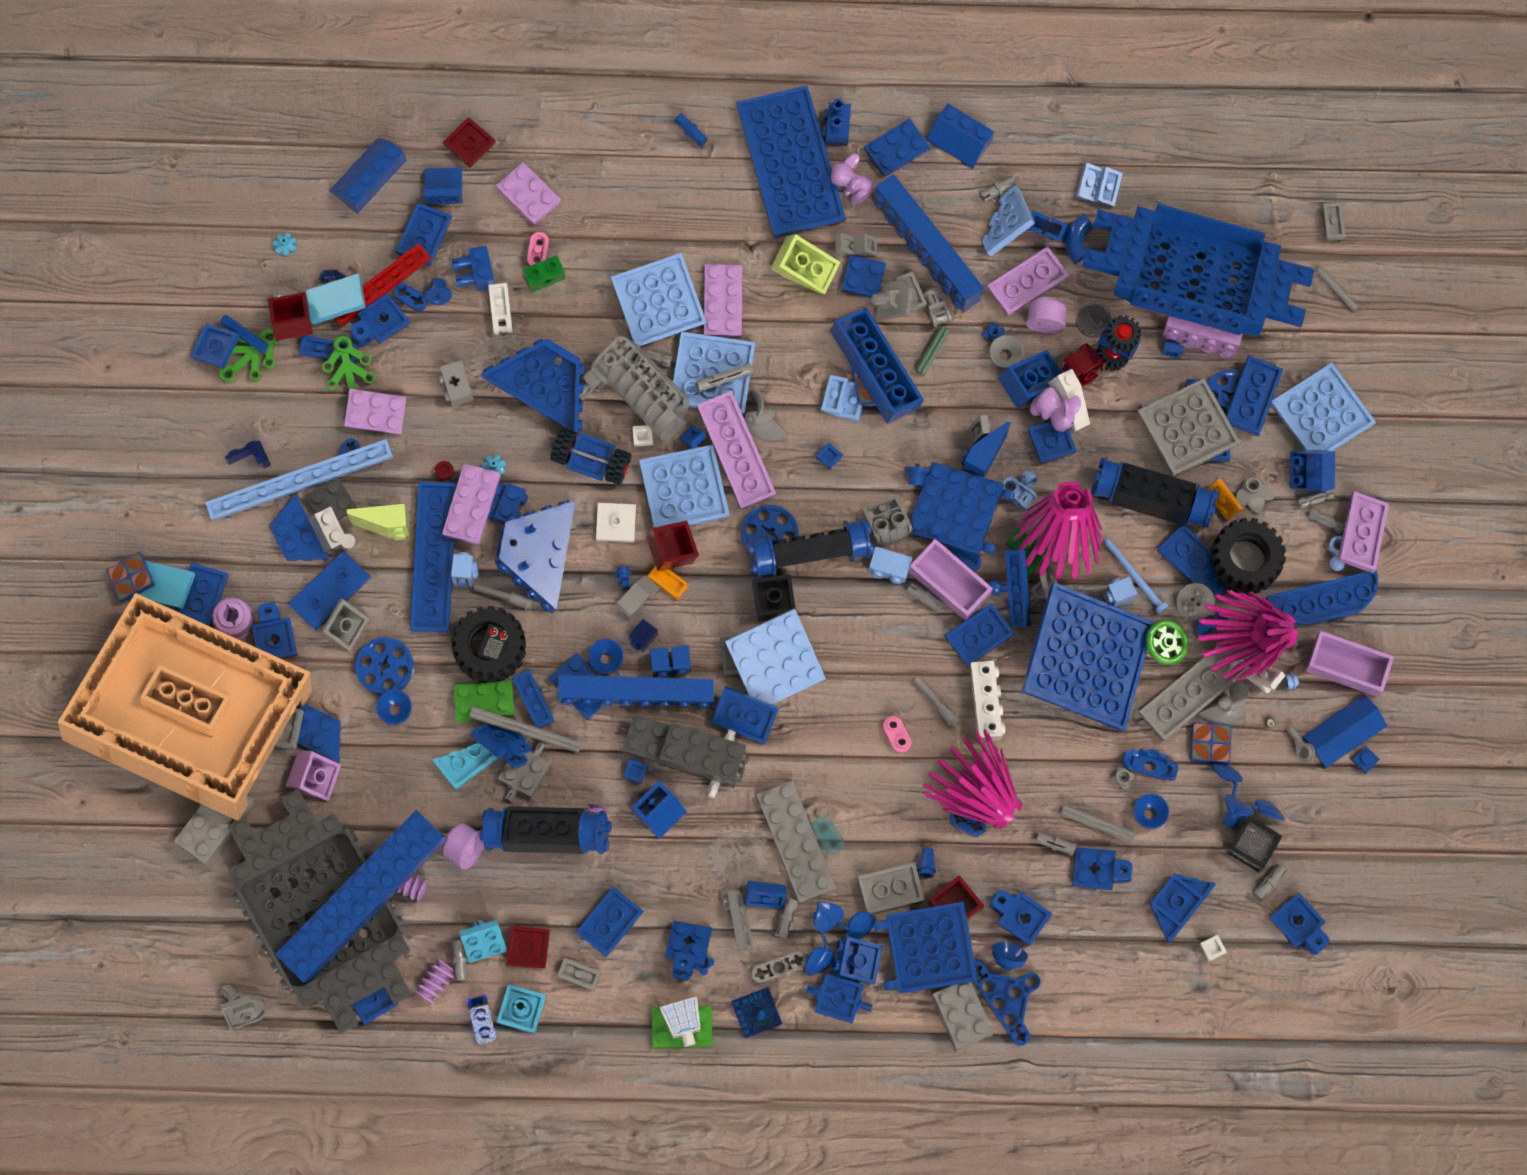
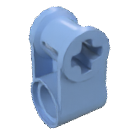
M1008 477L1003 481V489H1006L1005 485L1007 484L1014 487L1013 492L1015 496L1012 503L1021 511L1026 512L1031 501L1037 498V494L1013 477Z

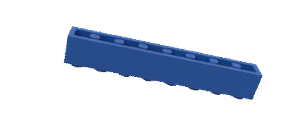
M558 675L557 702H561L562 705H573V702L581 703L583 706L600 703L601 706L620 704L622 707H630L631 704H639V707L658 705L660 708H669L670 705H678V708L697 706L698 709H707L714 702V679Z

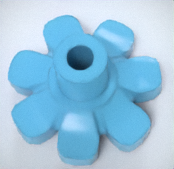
M286 233L284 237L282 234L277 235V240L273 241V246L276 247L275 252L278 255L283 252L284 256H289V251L292 253L296 251V246L294 245L297 241L295 238H291L289 233Z
M495 455L494 459L492 456H487V462L482 463V468L499 472L502 476L505 474L503 467L506 466V462L504 460L500 461L501 457L499 455Z

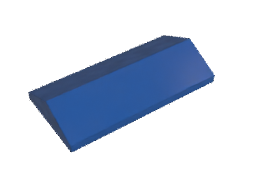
M1363 695L1302 738L1306 743H1310L1314 747L1315 756L1326 769L1388 725L1378 707Z

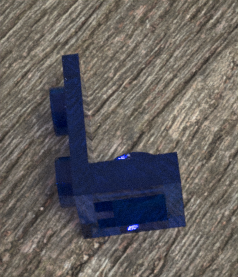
M260 440L251 441L239 450H231L225 456L228 465L253 454L257 463H262L264 469L271 466Z
M487 995L467 999L477 1044L496 1040Z

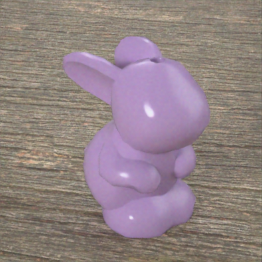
M857 154L848 156L844 162L835 164L831 169V182L837 186L845 187L844 195H850L853 206L858 205L869 197L873 189V182L870 178L854 174L853 169L860 160V156Z
M1049 387L1034 398L1030 412L1034 416L1041 415L1043 420L1051 418L1054 429L1058 432H1064L1074 425L1075 415L1081 407V399L1078 396H1074L1069 401L1065 399L1061 403L1058 393L1054 388Z

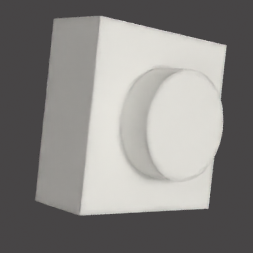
M648 425L632 426L634 447L653 445L652 430Z
M1218 935L1199 944L1208 962L1227 953Z

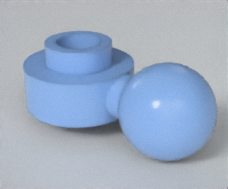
M1342 536L1332 538L1328 545L1330 553L1334 555L1330 560V567L1334 571H1340L1345 566V563L1338 561L1340 550L1335 548V545L1341 547Z

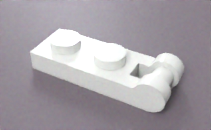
M507 283L488 285L494 336H500L502 333H507V335L513 334ZM506 321V326H499L498 322Z

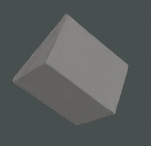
M340 599L321 632L328 641L347 651H351L369 618L345 600Z

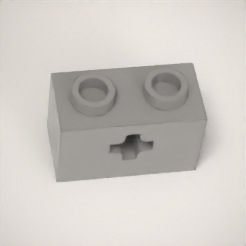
M462 360L440 366L441 373L438 376L441 385L445 384L447 389L443 391L446 401H450L452 407L474 401Z

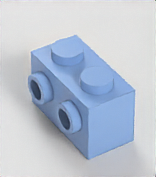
M875 547L868 573H871L875 578H888L895 584L905 583L912 557Z
M459 552V554L453 555L451 578L455 587L473 588L474 579L478 578L477 562H474L473 556L469 553Z
M1130 577L1122 580L1116 578L1110 581L1104 593L1103 602L1117 608H1123L1132 604L1137 592Z

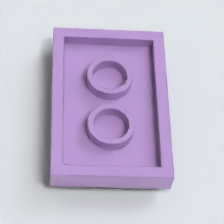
M524 162L496 185V189L534 226L561 203V199Z
M350 389L344 427L401 435L406 397Z

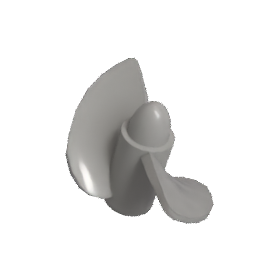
M751 390L750 394L758 410L748 412L745 415L749 432L758 438L768 441H778L787 437V433L772 419L775 416V411L768 407L763 408L764 403L761 395L757 390Z
M1241 682L1231 683L1229 687L1231 696H1224L1217 705L1200 711V716L1213 724L1230 725L1239 722L1244 715L1245 698L1250 695L1248 687Z

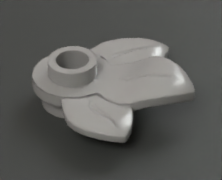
M1256 477L1247 478L1243 482V488L1236 495V499L1242 507L1248 505V508L1256 514H1260L1263 510L1264 501L1274 499L1272 490L1268 486L1262 485ZM1253 484L1255 489H1250L1249 485Z

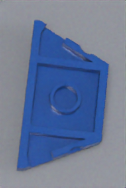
M297 495L293 496L270 525V529L286 560H329Z
M305 704L300 708L304 713L297 744L339 764L341 721Z
M1173 874L1154 898L1150 907L1168 943L1172 942L1216 884L1214 882H1206L1197 878Z

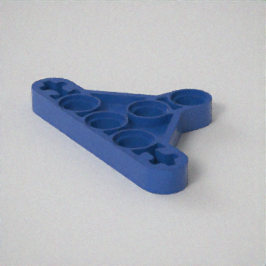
M975 961V966L981 967V976L983 977L986 974L987 977L983 978L980 983L974 981V985L1013 1043L1017 1046L1026 1045L1030 1040V1033L1023 1021L1028 995L1040 986V977L1035 973H1028L1020 979L989 973L982 962ZM1028 977L1036 979L1037 984L1035 987L1027 986L1026 979ZM984 982L992 983L993 990L991 992H985L982 989ZM1016 987L1020 990L1018 998L1010 996L1009 991L1011 988ZM994 999H1002L1004 1007L1001 1009L995 1008L993 1005ZM1006 1015L1014 1016V1025L1009 1026L1004 1022ZM1018 1024L1021 1026L1017 1029L1019 1033H1025L1026 1035L1024 1037V1042L1022 1040H1016L1018 1034L1015 1030L1013 1033H1011L1010 1031L1011 1029H1014Z

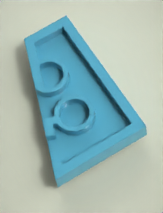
M476 743L460 751H454L449 753V755L432 759V761L457 791L498 758L480 743Z

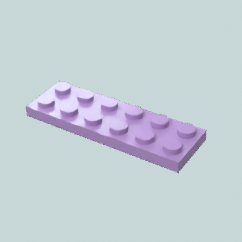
M729 391L698 404L697 408L741 510L775 496V489L733 392Z

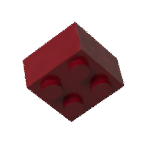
M305 292L268 299L271 324L276 341L313 334Z
M688 521L654 527L646 536L658 571L693 564L699 556Z
M960 875L929 898L927 902L930 907L964 902L968 921L984 908L983 903Z

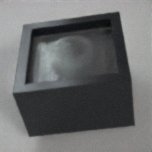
M1248 816L1226 853L1260 873L1265 868L1283 836Z

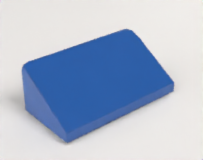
M748 881L744 905L783 909L787 896L786 886Z

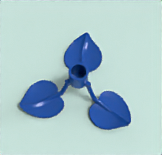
M1211 764L1218 776L1234 784L1232 795L1227 794L1224 798L1228 812L1222 822L1227 827L1236 829L1241 819L1244 820L1246 816H1253V810L1255 809L1267 817L1285 820L1279 809L1266 800L1257 799L1255 801L1256 805L1252 807L1240 801V799L1235 797L1238 782L1243 780L1240 773L1225 764Z
M817 902V910L812 918L814 920V928L821 934L824 948L816 947L810 953L805 965V974L821 973L827 970L833 963L834 953L832 950H828L829 946L824 932L831 930L835 926L834 924L844 930H848L847 936L862 939L873 929L876 917L870 912L861 911L851 917L848 923L849 926H845L840 923L844 916V911L840 906L829 902Z

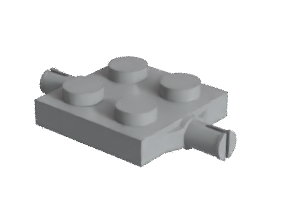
M538 742L533 752L530 751V753L524 754L528 759L526 765L514 768L508 763L498 777L499 781L510 788L504 799L512 803L517 793L533 798L552 766L551 763L540 757L545 747L544 744Z

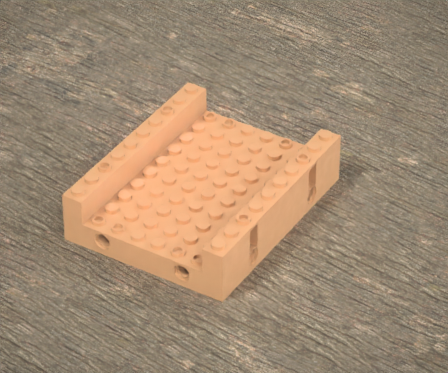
M135 593L60 717L58 725L63 741L239 821L248 805V792L298 705L304 706L312 691L311 675L309 671Z

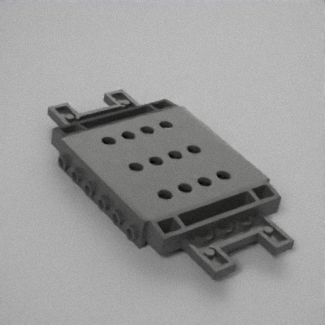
M296 789L281 797L289 816L255 834L246 817L228 826L246 860L229 869V873L236 884L234 888L236 893L233 896L238 905L242 903L245 909L242 913L247 922L251 921L254 925L252 931L256 939L261 938L264 944L261 946L266 957L270 955L273 960L270 965L275 974L280 973L282 977L280 983L285 991L289 990L291 995L296 994L304 1010L323 1001L340 1034L358 1025L350 1009V1006L383 988L387 991L394 1005L411 996L410 990L394 963L395 960L410 952L402 936L404 934L403 927L406 925L400 915L396 916L393 911L396 907L390 898L363 926L371 930L370 936L362 938L358 931L352 938L353 945L349 948L343 947L309 983L302 982L276 955L295 935V933L288 930V924L290 922H297L300 929L307 922L305 920L306 914L309 912L316 913L366 862L365 858L368 857L363 847L359 848L356 841H358L355 832L353 830L349 831L348 827L343 830L335 813L316 822L299 789ZM325 859L333 861V867L329 870H325L322 867V862ZM309 868L314 869L316 872L313 879L305 878V870ZM290 878H295L298 881V886L294 889L287 887L286 883ZM276 887L280 889L281 893L278 898H271L269 896L271 888Z

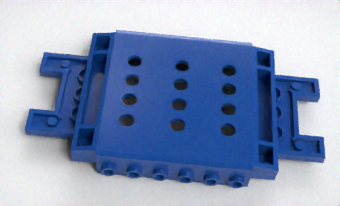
M1157 204L1155 211L1137 206L1134 219L1098 209L1093 227L1111 232L1105 253L1087 248L1082 267L1118 276L1114 296L1131 302L1130 305L1236 335L1242 333L1260 336L1265 318L1302 327L1306 309L1288 304L1292 283L1310 287L1315 269L1280 260L1281 246L1265 242V233L1162 204ZM1160 244H1167L1169 249H1162ZM1196 254H1203L1206 259H1198ZM1163 257L1166 259V262L1161 263L1156 258ZM1232 264H1238L1242 269L1236 270ZM1193 267L1201 268L1202 272L1197 273L1193 271ZM1159 270L1163 273V275L1157 276L1153 273V271ZM1229 277H1235L1239 282L1233 283L1229 280ZM1195 280L1199 283V285L1193 286L1190 284L1189 281ZM1151 283H1155V284H1157L1160 288H1159V289H1152V288L1150 287V284H1151ZM1231 290L1235 293V296H1229L1225 291ZM1191 293L1195 295L1196 299H1189L1186 294ZM1223 304L1231 305L1232 309L1227 310L1223 308Z

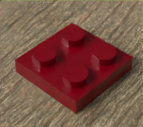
M468 117L443 142V145L471 168L496 141Z
M510 926L506 966L546 970L550 929Z

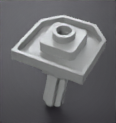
M906 281L888 282L879 294L872 295L870 301L874 305H878L877 319L883 320L910 315L913 289Z
M1048 566L1045 574L1040 575L1041 580L1031 589L1032 593L1029 595L1030 610L1039 601L1044 602L1047 600L1051 583L1060 584L1059 580L1055 578L1056 576L1052 569Z
M230 985L222 987L220 992L229 1002L220 1005V1008L231 1031L260 1021L267 1013L261 997L244 996L240 991L237 993Z

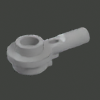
M1294 727L1289 728L1287 732L1297 746L1295 748L1297 757L1303 762L1312 761L1315 757L1314 747L1310 743H1304Z

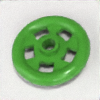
M1160 620L1149 628L1146 635V647L1150 656L1158 663L1174 665L1186 656L1189 640L1185 630L1178 623L1171 620ZM1167 627L1174 630L1173 634L1166 633ZM1157 631L1162 634L1159 639L1154 637ZM1176 638H1180L1181 646H1177ZM1166 639L1170 641V645L1166 643ZM1157 645L1161 650H1163L1161 654H1159L1155 649ZM1174 650L1176 655L1174 657H1170L1168 652Z

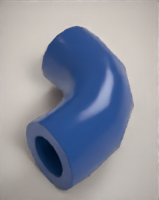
M1084 214L1079 216L1069 226L1065 236L1066 251L1074 264L1084 259L1087 249L1084 246L1083 240L1085 235L1093 230L1091 221Z

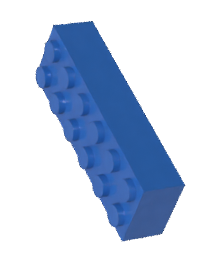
M867 307L836 320L830 332L886 423L888 424L918 410L924 399Z

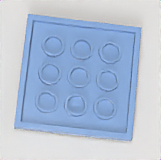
M682 253L611 277L633 342L640 347L707 324Z
M681 332L673 382L688 397L690 401L689 407L697 408L698 404L732 391L742 415H745L751 374L721 384L718 388L712 387L702 392H699L696 380L710 377L713 373L718 374L750 363L752 367L756 342ZM684 399L680 401V406H684Z
M1333 363L1328 364L1271 402L1273 409L1304 450L1334 451L1376 423Z
M713 445L639 460L654 527L688 521L689 526L730 518Z
M791 609L724 641L747 694L769 704H774L826 679L795 609Z

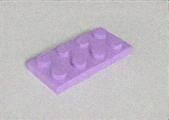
M1047 246L987 285V289L1009 317L1068 279L1069 274Z
M705 264L704 317L707 324H704V335L722 338H741L742 265Z
M468 464L463 465L442 536L480 546L501 473Z
M1355 491L1351 494L1338 561L1371 573L1376 571L1389 503Z

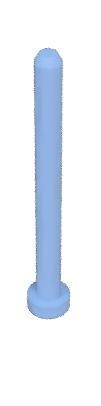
M1108 538L1104 540L1105 546L1156 606L1155 611L1160 614L1167 609L1169 605L1166 602L1162 603L1115 544Z

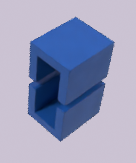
M1032 211L1031 215L1035 224L1028 230L1043 236L1045 233L1046 237L1063 243L1069 225L1054 218H1051V222H1049L1050 217Z
M689 645L671 647L673 667H669L668 648L650 649L653 676L666 678L671 673L676 674V676H685L691 672Z

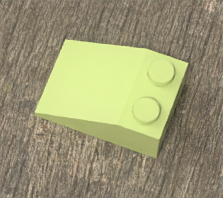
M794 234L786 236L771 269L793 282L825 295L840 262Z
M405 504L347 509V515L352 525L388 538H394V540H403L405 537L410 536Z

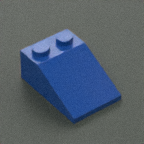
M1045 350L1009 366L998 377V380L1018 409L1033 402L1038 394L1050 387L1047 382L1062 374V371L1049 351Z
M1007 421L975 443L971 450L967 449L961 463L964 466L962 471L985 478L1008 435L1011 423Z

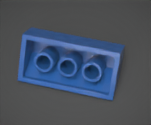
M377 138L329 190L330 193L358 214L406 162L404 151L391 141Z

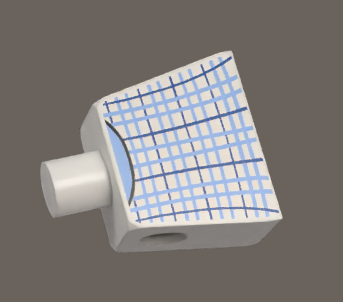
M697 997L661 1006V1014L673 1039L682 1037L684 1047L695 1045L693 1033L700 1031Z

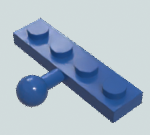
M1006 550L1007 584L993 580L988 585L993 588L992 595L1008 592L1011 627L1031 626L1025 550Z

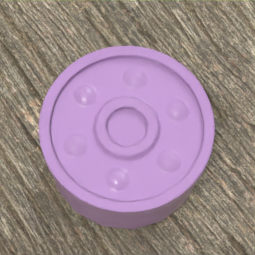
M1040 297L1030 303L1026 326L1040 333H1061L1066 327L1067 307L1058 299Z
M234 597L226 598L220 601L214 608L212 618L216 630L238 640L246 638L252 632V625H255V617L251 608L241 599Z
M464 823L452 828L446 836L448 840L443 844L444 857L462 869L470 868L478 860L484 849V843L479 837L480 831H476Z

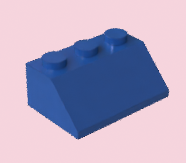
M947 103L926 140L969 167L974 168L992 142L994 131Z

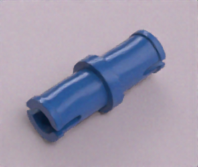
M680 113L675 118L674 122L685 131V135L690 136L700 147L707 142L708 137L697 128L698 126L695 123L689 121L683 113Z

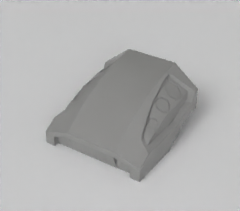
M897 494L893 498L872 506L862 507L863 514L867 522H869L877 544L889 545L905 539L913 531Z

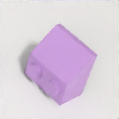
M298 750L285 787L294 791L299 789L301 794L329 802L341 765L313 751Z

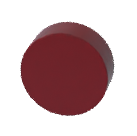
M441 461L435 466V475L441 481H448L454 475V468L450 462Z

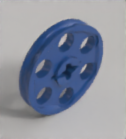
M1224 370L1213 375L1207 382L1211 391L1217 394V402L1226 413L1231 402L1228 400V396L1234 394L1237 386L1236 380L1240 378L1241 371ZM1224 377L1227 380V385H1219L1217 379Z
M764 505L751 511L745 518L741 531L744 547L745 544L749 543L750 537L754 540L765 538L767 534L765 530L774 531L773 535L775 537L770 536L771 542L776 539H784L785 533H792L794 537L799 535L798 525L792 514L776 505ZM760 512H767L769 514L768 520H760L758 517ZM780 515H785L788 518V522L786 524H779L777 518ZM753 525L757 531L755 534L750 535L746 532V527Z
M381 637L371 640L361 648L356 658L355 671L360 683L366 690L376 695H382L389 690L401 691L408 685L413 676L414 661L409 649L402 642L394 638ZM384 644L386 646L385 651L377 653L375 651L376 645ZM398 648L404 650V655L401 658H396L393 655L394 651ZM363 657L371 658L372 661L369 666L361 664ZM387 660L389 668H385L382 672L380 664L384 665ZM400 667L408 668L409 671L406 676L398 674ZM368 675H374L376 677V680L373 684H367L365 682V678ZM386 680L394 681L392 689L384 688Z

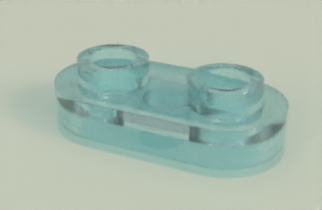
M824 817L818 818L813 824L814 834L827 852L831 854L839 853L844 846L842 836L829 819ZM821 825L826 827L824 832L819 830ZM835 841L838 845L837 847H832L830 843Z

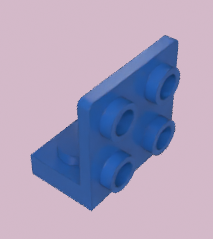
M461 167L424 170V200L426 205L463 203Z

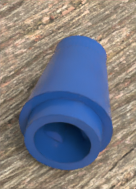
M932 848L922 849L917 867L919 877L932 878L934 873H936L934 849Z

